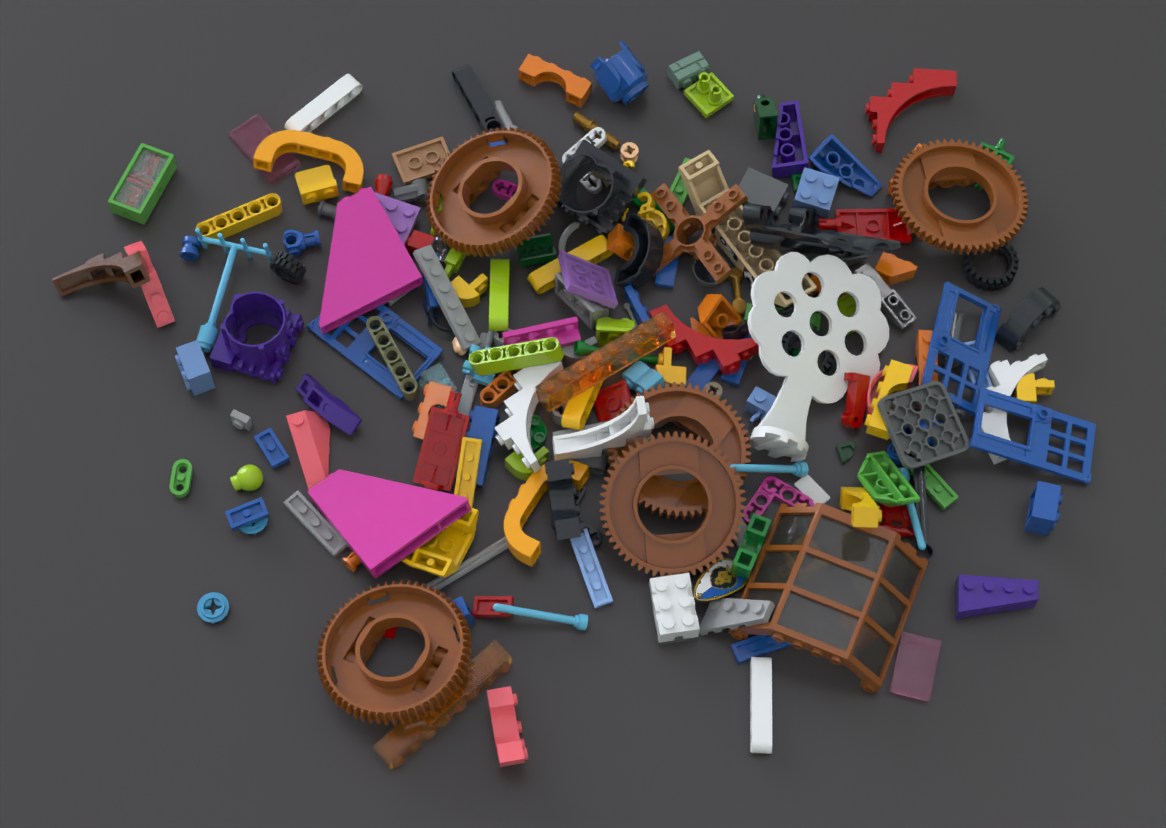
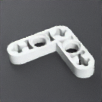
M600 127L592 129L564 153L562 162L564 163L569 157L571 158L583 139L591 143L589 141L591 139L594 146L599 149L607 140L604 129ZM595 135H601L602 138L598 139L595 137ZM591 172L580 180V183L591 194H597L602 190L601 180L593 175L591 176ZM590 178L593 181V183H596L597 187H591V184L588 181V179Z

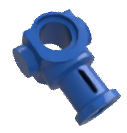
M292 229L284 232L283 244L285 251L289 255H293V257L299 256L303 250H306V247L321 246L318 230L308 234Z

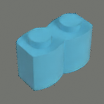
M639 360L621 374L623 380L627 381L629 390L632 389L641 395L644 389L649 392L651 386L655 390H657L658 384L662 388L665 387L663 376Z

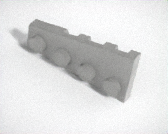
M723 598L710 602L699 626V634L703 636L708 635L710 631L718 633L722 632V629L725 628L733 630L738 629L740 625L748 627L768 623L775 604L766 600Z

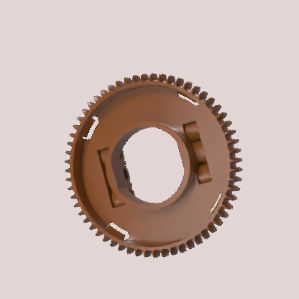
M497 127L496 131L490 129L488 133L483 130L482 135L477 133V136L474 138L470 136L471 139L468 141L464 139V144L458 143L459 147L457 149L453 148L451 154L447 153V159L442 158L444 162L443 164H438L439 170H434L436 175L431 176L433 181L429 182L431 187L427 188L429 192L426 195L428 199L426 200L427 216L435 234L450 249L453 248L461 254L466 253L467 256L472 254L474 257L477 254L483 257L484 253L489 257L491 252L496 256L497 251L503 254L504 249L510 252L511 246L517 249L519 243L524 245V239L530 241L529 235L535 237L534 231H541L539 226L546 225L545 219L550 220L548 214H554L551 208L557 207L554 201L560 200L557 195L561 194L559 188H562L560 184L562 181L560 175L562 173L559 170V161L545 141L530 131L526 132L524 129L516 128L514 130L510 127L508 130L506 127H503L501 131ZM504 139L508 140V142L505 145H497L491 147L489 144V142L493 143L498 141H504ZM502 170L511 171L518 175L516 193L500 210L488 214H480L470 210V205L474 203L476 196L483 193L488 188L489 183L500 176ZM440 196H443V209L441 212H438L436 208H439Z
M402 579L399 584H396L395 580H393L391 585H388L387 581H385V586H380L378 583L377 588L374 589L370 585L369 591L362 589L363 593L361 595L355 593L356 598L352 599L349 597L350 602L348 604L343 602L344 607L342 609L337 607L338 614L332 613L333 620H327L329 626H324L325 633H321L322 640L318 641L320 645L317 648L319 654L316 655L319 668L318 673L323 687L332 702L335 701L336 706H340L343 712L347 711L349 716L353 714L356 720L361 717L362 722H365L368 718L369 723L372 724L375 719L377 725H380L382 720H384L386 726H388L391 720L394 725H396L397 720L404 724L406 718L411 723L413 716L420 720L421 713L428 716L427 710L430 709L434 713L435 705L441 708L440 701L443 700L447 703L446 696L453 697L452 689L458 691L456 683L463 684L461 677L467 676L464 670H469L467 663H471L469 656L472 655L470 649L473 648L470 642L472 637L468 628L469 625L457 604L452 602V599L447 597L444 592L440 593L439 589L434 591L432 585L427 588L425 583L420 586L418 581L412 585L410 580H408L407 584H404ZM388 593L390 594V598L387 601L374 605L368 603V600L374 601L386 597ZM406 627L418 632L425 639V649L413 669L396 677H382L372 673L365 667L366 661L373 654L376 644L378 645L387 629ZM453 627H456L460 643L457 642L456 634ZM333 667L338 681L336 685L333 684V681H335L331 670Z

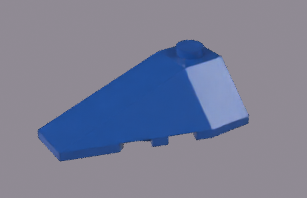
M833 134L826 137L808 157V160L820 172L839 177V182L870 198L883 185Z

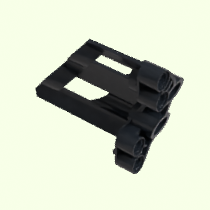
M745 204L742 211L743 221L746 228L750 231L751 244L755 247L779 251L797 250L822 255H833L841 251L873 254L874 248L888 251L901 248L900 241L816 229L814 227L819 218L816 209L791 207L788 220L789 223L793 224H781L779 226L774 222V211H772L771 206Z

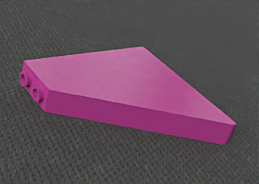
M371 187L360 189L356 194L344 197L337 203L319 321L322 334L423 284L420 272Z
M341 469L331 473L326 479L307 491L312 502L375 579L472 510L466 497Z

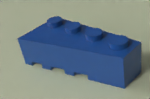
M475 405L474 411L471 410L469 422H471V427L466 430L465 437L483 440L476 487L484 488L489 468L488 458H491L493 443L491 442L492 439H496L495 436L497 435L495 430L497 424L495 423L500 422L501 416L497 409Z

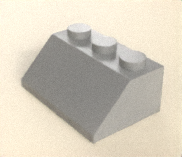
M562 272L555 274V293L591 330L597 326V318L609 317V307H604L592 300H586L577 294L569 293L566 290Z

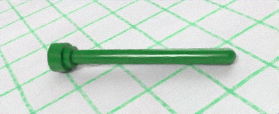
M576 340L574 345V355L578 356L600 352L599 355L658 364V356L615 350L610 355L606 351L607 348L601 349V347L589 346L588 343L581 340Z

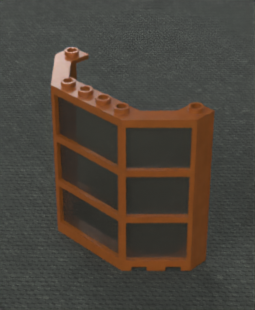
M795 503L794 507L780 504L741 598L771 601L775 604L768 623L748 627L740 625L738 629L731 630L729 628L728 633L737 640L748 639L749 634L770 635L778 642L785 641L790 643L795 649H805L810 651L815 657H825L830 659L829 661L833 664L845 665L861 679L859 686L869 693H878L929 561L925 557H918L916 555L917 550L909 543L904 544L900 540L901 535L880 525H878V528L853 527L851 524V514L826 504L816 503L814 507H808L807 503Z

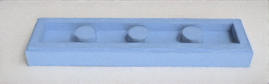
M585 528L584 533H581V537L570 538L594 608L596 609L613 603V599L588 530Z

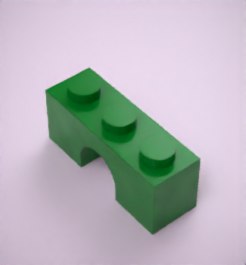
M753 513L730 573L749 580L769 531L771 519Z

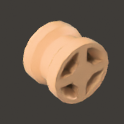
M627 142L622 145L620 154L622 163L632 160L634 164L637 162L639 149L636 144Z

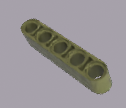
M378 316L370 317L367 320L366 326L373 343L403 397L408 401L415 400L419 396V388L413 374L383 320ZM376 325L380 326V328L376 330L372 329V327ZM382 341H389L386 345L380 344ZM391 356H396V357H397V358H396L395 360H393V361L388 360ZM401 371L406 372L403 376L397 375ZM408 387H414V390L411 392L405 391Z

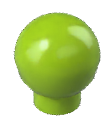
M248 464L241 467L237 475L230 477L235 491L241 489L254 491L262 485L263 473L257 466Z

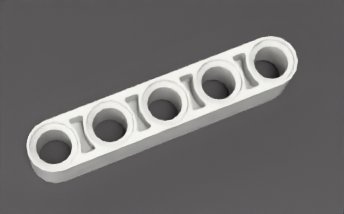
M351 74L344 75L289 118L285 123V129L306 133L312 132L361 92L363 86Z
M751 657L750 660L751 753L772 754L771 657Z

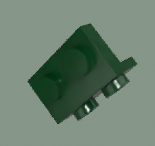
M552 233L536 235L535 237L530 236V241L524 239V245L520 243L517 245V256L521 267L549 263L557 259Z

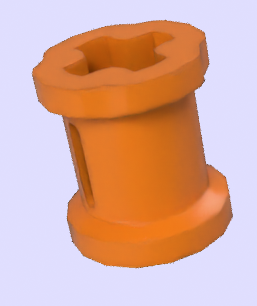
M354 552L347 558L344 557L342 559L345 566L352 572H355L357 570L356 567L361 563Z

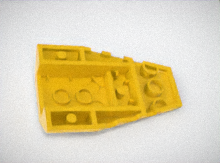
M471 508L472 510L401 561L410 567L443 578L456 572L474 539L479 511Z

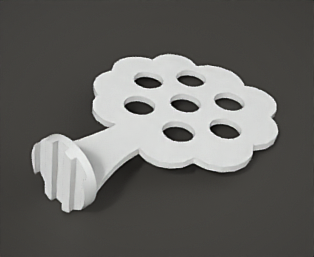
M789 252L778 259L774 271H767L756 277L751 288L753 307L748 315L749 333L759 345V357L762 365L768 372L775 376L785 377L771 409L759 425L753 429L750 441L753 440L755 442L754 448L758 451L768 450V456L773 458L782 456L792 457L790 462L805 460L809 449L805 436L811 399L822 404L834 403L841 399L848 388V381L844 380L845 373L870 376V385L872 379L879 373L880 361L878 353L887 345L889 326L885 316L880 311L882 301L880 289L869 276L861 273L852 274L846 263L836 256L827 254L809 261L798 252ZM806 273L816 275L821 282V292L816 298L809 297L802 288V278ZM781 292L788 294L794 302V312L787 318L779 315L774 306L775 297ZM841 293L850 294L856 301V312L852 317L844 316L838 309L837 300ZM816 311L823 313L829 322V330L822 337L816 335L810 328V317ZM788 331L797 334L801 340V351L795 357L789 356L782 347V337ZM849 331L857 332L863 339L864 348L858 356L852 355L845 347V336ZM822 351L832 353L836 359L837 369L832 376L823 374L818 368L817 360Z

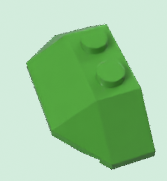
M885 451L867 454L857 478L875 502L887 507L920 502L921 498Z

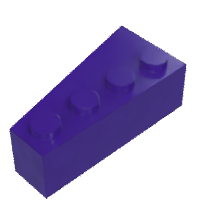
M798 100L780 103L772 163L773 178L802 174L804 167L809 168Z
M959 575L955 582V620L969 616L976 617L981 614H995L1000 611L1035 607L1039 600V580Z

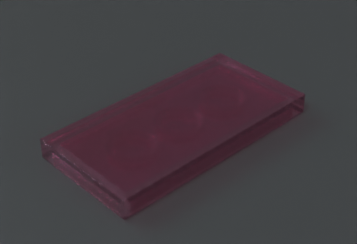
M256 114L228 132L229 137L252 163L259 144L266 137L274 133L259 114ZM292 152L282 154L276 159L271 172L258 170L272 185L301 165Z

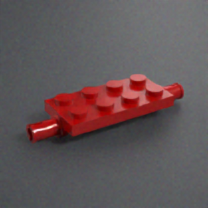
M895 208L835 209L834 219H818V229L835 230V232L900 241L901 244H911L912 230L906 228L905 222L902 223V217H898L899 211H895Z
M450 391L447 407L444 409L431 407L412 481L424 485L426 489L435 491L442 489L451 492L460 457L462 438L465 437L470 416L460 414L458 411L461 393Z

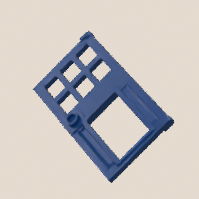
M949 282L944 284L921 385L931 382L933 371L943 376L941 383L945 386L946 390L949 379L958 383L956 396L949 392L948 395L953 405L967 411L966 413L972 416L976 414L979 389L981 387L984 388L1001 307L996 304L992 305ZM958 296L983 308L974 348L949 336ZM938 353L947 357L945 369L935 365ZM953 360L962 364L960 377L951 373ZM968 368L978 372L975 384L966 380ZM964 387L974 391L971 403L962 399Z
M381 305L375 308L379 312L377 316L383 320L389 332L393 333L427 359L413 374L417 382L444 352L443 349L386 306ZM320 315L309 323L307 329L317 335L394 394L399 400L404 399L388 368L370 355L376 346L369 335L367 327L359 335L348 327L353 321L351 320L339 326L330 336L328 333L322 334L319 326ZM363 315L357 317L364 324L367 323L368 319ZM378 325L372 327L373 330L380 328ZM343 331L355 338L348 348L336 340ZM408 387L405 391L408 392L412 387Z
M981 387L979 389L973 433L969 447L1089 485L1092 474L1090 470L1096 424ZM984 405L1029 419L1027 446L982 432L981 425ZM1055 420L1066 424L1065 433L1052 430L1051 421ZM1072 426L1086 430L1085 440L1071 436ZM1049 436L1064 440L1063 450L1049 446ZM1070 442L1084 446L1083 456L1069 452ZM1047 452L1061 456V466L1046 462ZM1068 459L1082 463L1081 473L1067 468Z

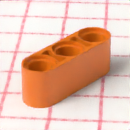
M522 369L502 372L480 393L481 407L496 409L517 390L514 385L516 380L512 375ZM502 385L506 386L505 389H499L498 387ZM486 398H492V399H493L492 401H489V402H488V401H485Z

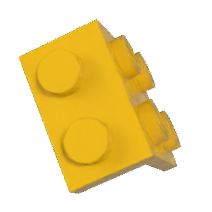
M329 165L295 173L303 205L339 196L336 179H334Z

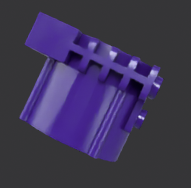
M249 292L242 295L235 294L231 310L224 319V324L220 325L221 332L210 354L211 366L232 373L236 370L240 374L244 375L245 373L252 378L258 377L262 381L268 380L272 384H276L283 376L284 364L289 362L291 348H294L297 343L296 336L303 329L304 321L302 320V315L299 313L292 314L291 311L285 310L282 299L277 300L267 293ZM269 325L279 331L275 337L265 343L258 345L244 344L247 341V330L252 326Z

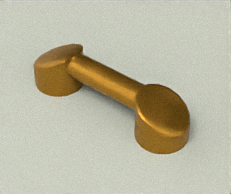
M731 268L733 273L727 279L733 283L735 300L732 303V307L740 316H743L747 307L745 300L742 299L740 285L743 272L738 268Z

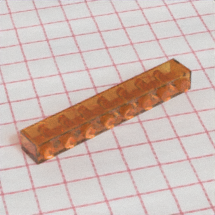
M662 311L535 386L538 401L548 412L553 411L674 339L676 336L673 321Z
M494 640L471 660V663H468L469 670H464L467 676L461 677L463 684L456 683L459 690L452 689L454 696L447 695V703L443 700L440 701L441 708L435 705V712L433 713L430 709L427 710L428 716L421 713L420 720L413 716L411 723L408 718L405 719L404 724L400 722L373 746L374 752L390 769L394 766H400L405 760L404 757L409 753L413 754L420 747V743L425 739L429 740L432 738L438 727L445 726L451 720L450 717L454 713H460L470 699L474 700L481 694V690L485 686H491L501 672L503 674L507 672L511 667L512 657Z

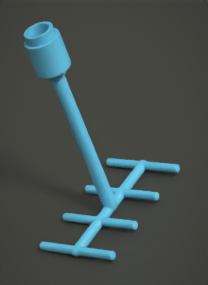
M196 228L195 232L198 240L204 249L208 248L206 243L223 246L225 253L228 254L208 323L201 325L197 336L201 350L203 352H211L219 333L215 323L237 251H245L248 259L252 258L251 253L265 255L270 263H272L273 257L267 243L263 244L264 249L247 246L244 238L240 239L241 244L225 241L221 233L218 234L219 240L204 237L200 229Z

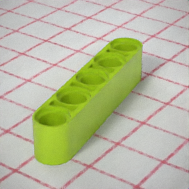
M491 259L489 331H508L509 259Z
M550 337L474 351L469 356V362L477 375H488L559 362L564 357V351L557 338Z

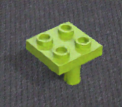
M706 72L701 73L699 81L684 90V95L705 118H708L734 100V95L712 72L709 74Z

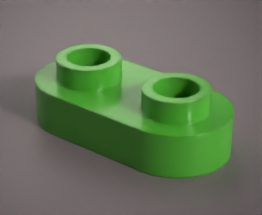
M186 459L176 461L172 468L169 488L172 495L177 498H183L188 495L191 487L193 467ZM182 469H186L185 473H180ZM179 487H183L182 491H178L177 489Z

